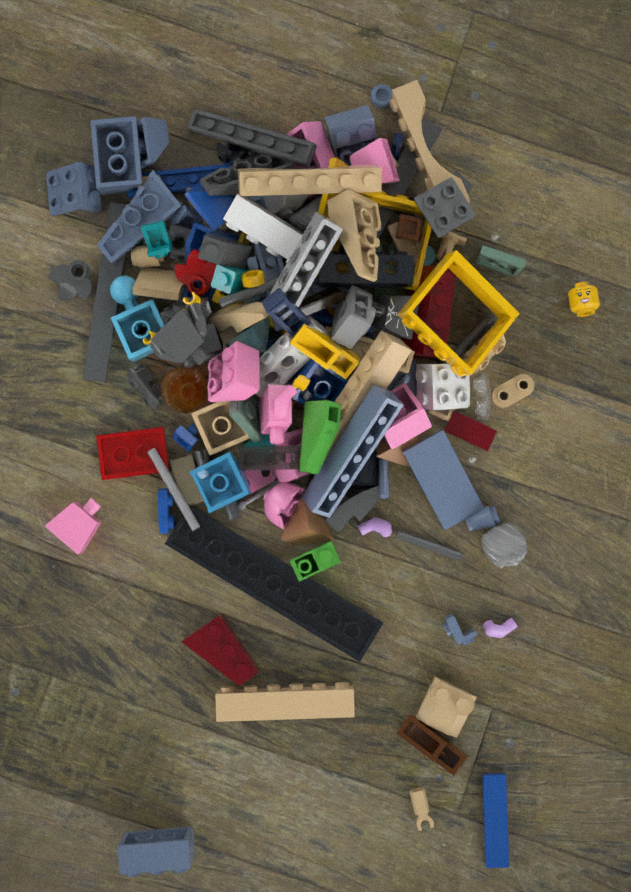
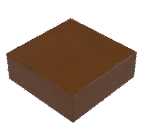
M400 214L395 238L418 243L423 219Z

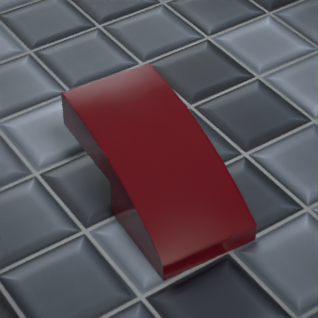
M453 411L444 430L445 433L487 452L497 434L496 430Z

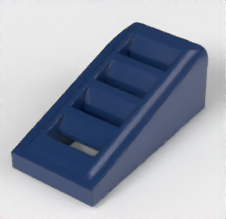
M280 288L276 289L262 301L266 313L292 337L295 336L303 324L308 326L311 324L310 319ZM300 318L299 321H297L294 325L290 326L294 321Z

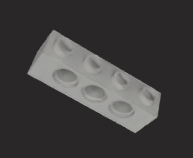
M315 212L270 294L280 288L299 307L343 229L336 222Z

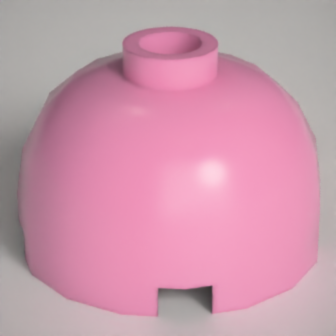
M279 483L272 489H268L263 500L265 501L264 512L269 521L279 528L285 529L284 525L287 526L300 498L302 499L305 489L293 483Z

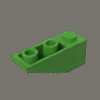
M328 400L305 402L300 458L301 472L319 474L340 428L341 404Z

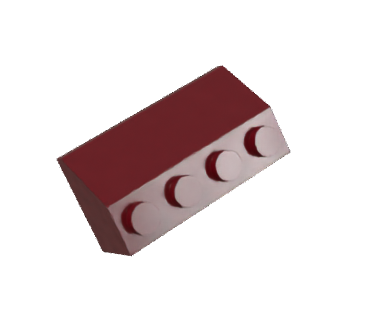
M437 265L423 266L418 288ZM449 268L446 269L421 300L417 316L446 345H448L456 275ZM407 289L406 295L412 296L416 291ZM413 331L412 340L401 338L412 351H415L413 358L443 361L436 357L434 350L429 345H425L418 339L416 332Z

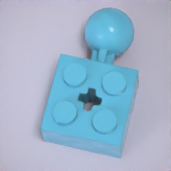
M120 276L112 282L110 293L117 303L125 306L126 311L111 317V320L129 360L136 362L154 354L150 345L143 343L142 340L143 338L150 340L151 335L148 331L158 333L164 327L159 308L153 299L140 305L138 304L136 299L139 295L133 294V286L136 280L129 276ZM141 327L148 329L143 336L141 334L138 335L141 332Z

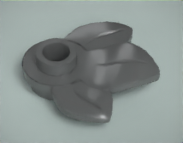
M74 261L70 265L61 264L54 268L48 277L51 281L60 283L59 299L61 301L71 300L76 295L86 300L91 294L92 284L89 280L91 270L88 264L83 261ZM78 269H83L81 276L76 275Z

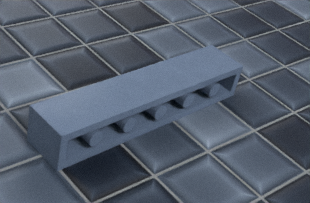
M375 384L372 386L325 459L319 474L314 476L303 493L302 499L313 513L328 518L331 517L404 406L391 391Z

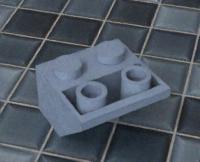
M368 105L324 117L335 157L348 166L352 165L350 161L352 154L377 140L374 117Z

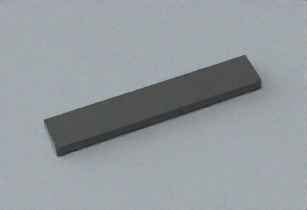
M194 109L187 130L191 133L305 167L310 166L317 145L313 142L199 109Z

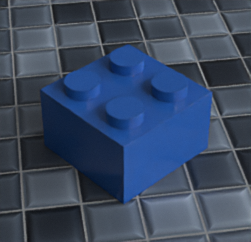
M310 359L293 375L288 385H292L299 375H303L310 380L306 389L301 391L297 388V394L293 397V399L305 406L307 401L328 400L335 402L349 379L345 380L330 368L327 370L313 359Z

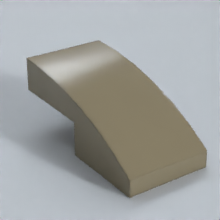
M192 454L170 461L177 487L187 504L192 506L204 502L193 476L189 473L196 469Z

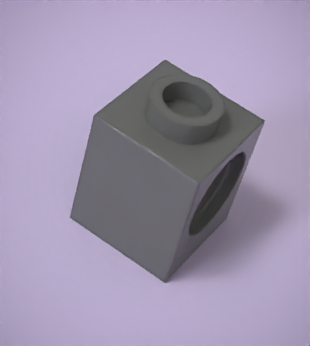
M171 224L168 233L172 244L171 251L168 252L169 259L182 262V259L186 260V242L191 229ZM177 240L185 241V245L181 249H175L174 243Z

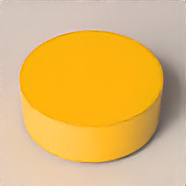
M261 270L245 272L241 276L243 286L252 288L262 285L265 282L264 272Z

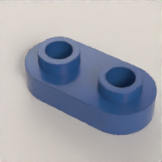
M168 488L158 489L160 534H170V530L175 527L174 515H170V506H174V498L169 493Z

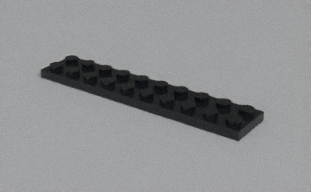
M188 505L200 527L192 531L182 514L165 545L359 662L362 660L383 624L381 620L310 577L299 582L293 567Z

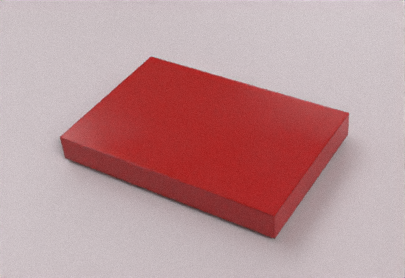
M164 427L96 435L102 480L159 473L147 453L153 448H156L170 472Z

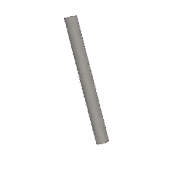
M156 448L151 449L147 453L192 531L200 527L198 521Z

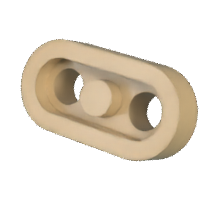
M517 375L496 387L491 393V401L498 408H506L530 395L534 390V381L529 375ZM521 381L527 384L526 389L520 388L519 384ZM501 392H505L507 394L506 400H502L500 398Z

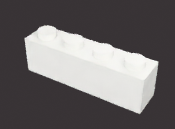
M237 194L223 220L227 221L226 226L236 232L240 229L247 234L246 238L255 244L260 242L267 246L266 250L272 255L278 257L280 254L287 259L286 263L304 234L246 196H240V194Z

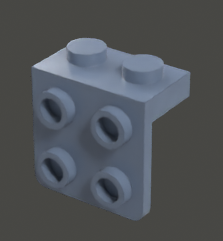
M77 162L47 172L46 180L50 215L58 216L76 210L93 213L101 211L100 192L96 188L94 166Z

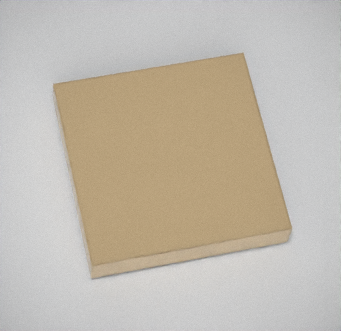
M145 267L141 268L135 281L133 294L178 301L184 284L178 281L173 270Z

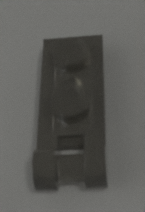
M302 445L239 447L240 470L300 469ZM286 453H291V462H286Z

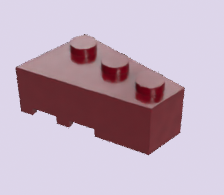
M222 613L181 641L238 686H241L259 673L260 668Z

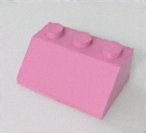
M321 121L302 122L286 134L317 145L310 166L305 167L292 163L294 169L328 168L330 158H335ZM309 194L303 204L315 200L322 194Z

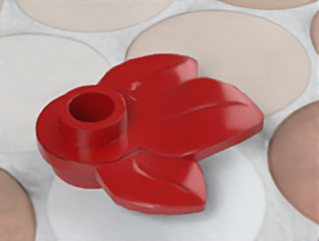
M194 249L189 254L186 265H175V276L179 282L187 285V289L191 294L194 292L196 295L201 296L208 291L217 264L199 259L200 252ZM195 280H200L202 287H196Z

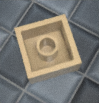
M231 401L215 402L191 413L209 455L250 438L229 415Z

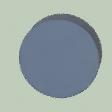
M385 84L375 86L371 91L372 104L380 109L387 108L390 105L389 100L392 99V89Z

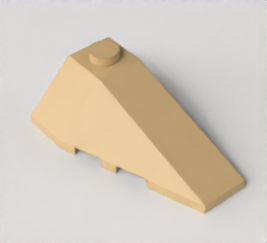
M347 189L327 201L328 216L330 220L336 222L343 229L338 238L358 276L374 282L377 280L379 259L375 252L376 248L380 246L377 231L381 230L378 203Z

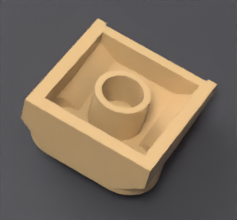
M434 676L415 718L432 728L457 738L468 715L474 709V702L477 697Z

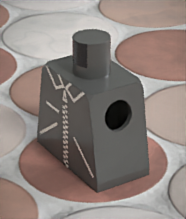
M378 294L376 302L372 301V306L376 309L372 326L395 337L412 340L413 330L404 326L401 321L402 319L397 315L412 296ZM418 304V305L416 306V308L413 310V312H414L416 315H417V312H418L419 304Z

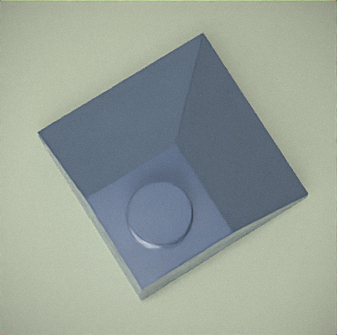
M144 117L137 121L141 169L154 163L169 144L166 120Z

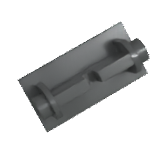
M139 364L134 369L130 368L127 374L130 386L133 389H137L142 395L141 398L144 404L155 411L159 404L162 405L168 400L166 397L167 393L158 382L150 386L149 383L155 378L146 366Z

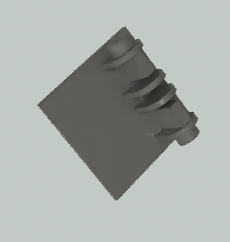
M452 177L414 198V201L438 238L445 237L449 234L448 232L476 217V214Z

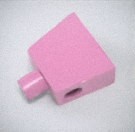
M379 138L350 156L352 165L380 166L382 168L381 185L400 181L387 139Z
M92 497L84 506L78 502H73L47 523L45 527L76 554H82L101 524V521L94 516L100 509L101 504Z

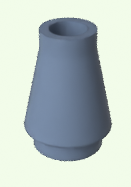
M487 506L465 519L469 531L496 527V524L501 523L495 506L490 508Z

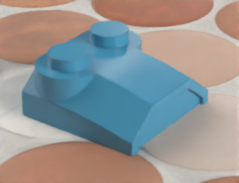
M228 452L189 472L193 476L208 508V513L251 494L249 482L239 461L232 452Z

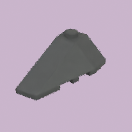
M249 151L248 157L242 160L240 158L233 160L232 166L219 168L200 179V184L208 195L239 194L238 169L294 168L293 164L289 161Z

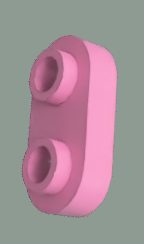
M267 461L244 471L246 478L250 481L251 493L272 483L277 477L272 463ZM265 468L270 470L268 477H263L261 474Z

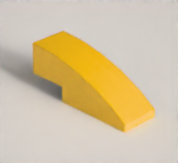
M306 324L302 325L290 341L291 345L325 369L328 370L330 368L345 380L360 363V356Z

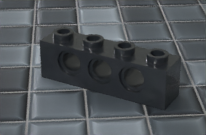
M330 251L319 270V287H351L354 285L356 287L411 288L414 283V255H408L407 252L403 251L394 252V255H384V252L376 251L375 253L379 258L377 280L372 282L358 276L348 255L338 254L337 251ZM338 264H345L348 266L349 271L344 274L339 273L336 266ZM391 264L395 268V272L387 274L383 270V266Z

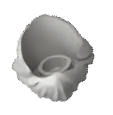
M502 523L500 526L493 527L482 535V548L486 557L500 569L504 566L518 565L528 552L525 537L512 523Z

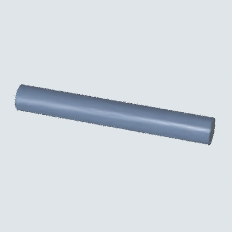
M378 457L380 498L386 499L389 498L388 460Z

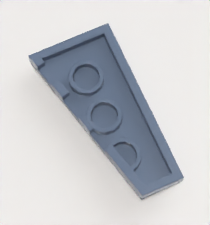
M152 170L148 176L149 178L143 186H140L135 197L129 205H126L118 220L112 224L97 245L111 264L118 261L144 239L141 230L142 225L160 220L165 222L182 207L154 170Z

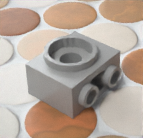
M354 285L350 287L345 294V300L340 301L334 309L331 340L352 349L360 337L367 333L376 312L375 307L372 306V294Z

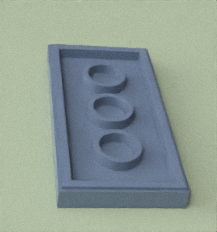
M442 429L402 451L444 530L484 509Z

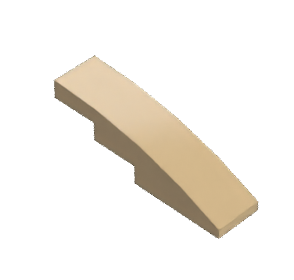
M262 302L237 304L210 314L206 325L214 323L219 332L233 325L238 333L266 318L269 314L266 313Z

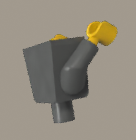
M192 292V301H189L186 297L183 298V302L189 306V309L187 307L183 308L158 333L148 331L151 335L150 340L143 338V343L150 345V348L159 359L173 363H182L190 356L200 366L209 357L200 347L208 339L206 336L208 330L205 316L200 306L201 299L194 292Z

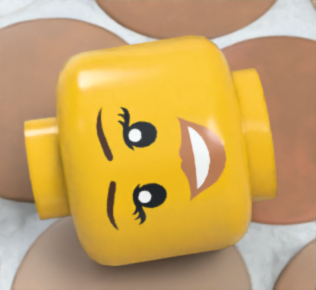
M588 282L576 283L575 287L568 293L570 310L576 313L578 317L593 315L600 306L598 290L595 286L589 285Z

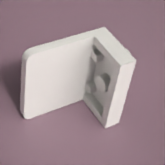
M448 363L416 364V398L424 410L468 408L470 406L469 376H457L451 371V366Z

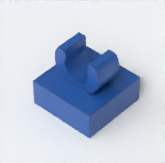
M194 423L187 430L180 425L174 432L172 439L190 453L197 444L198 439L195 436L199 430Z

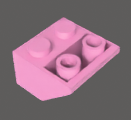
M236 341L209 361L208 401L246 400L259 391V350Z

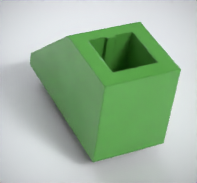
M331 540L289 560L299 582L341 562Z

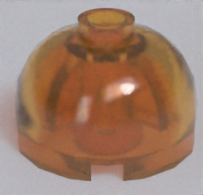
M178 367L171 370L165 376L161 385V394L164 402L171 409L179 413L190 414L197 411L205 402V392L208 393L205 377L202 373L192 368Z

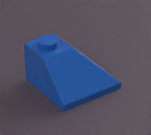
M198 184L184 194L213 231L227 222L223 218L237 196L208 195L201 184Z

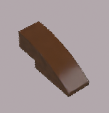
M412 715L408 716L397 732L404 740L453 776L459 773L470 757Z

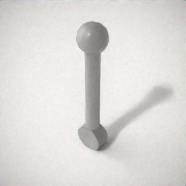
M274 481L271 483V486L245 501H239L238 508L241 510L245 509L247 504L265 495L268 489H272L279 483Z

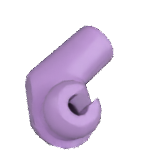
M377 517L358 525L362 536L373 530L379 532L382 537H388L392 534L391 524Z
M510 618L501 625L494 624L492 620H487L482 627L485 630V634L489 637L503 638L518 626Z

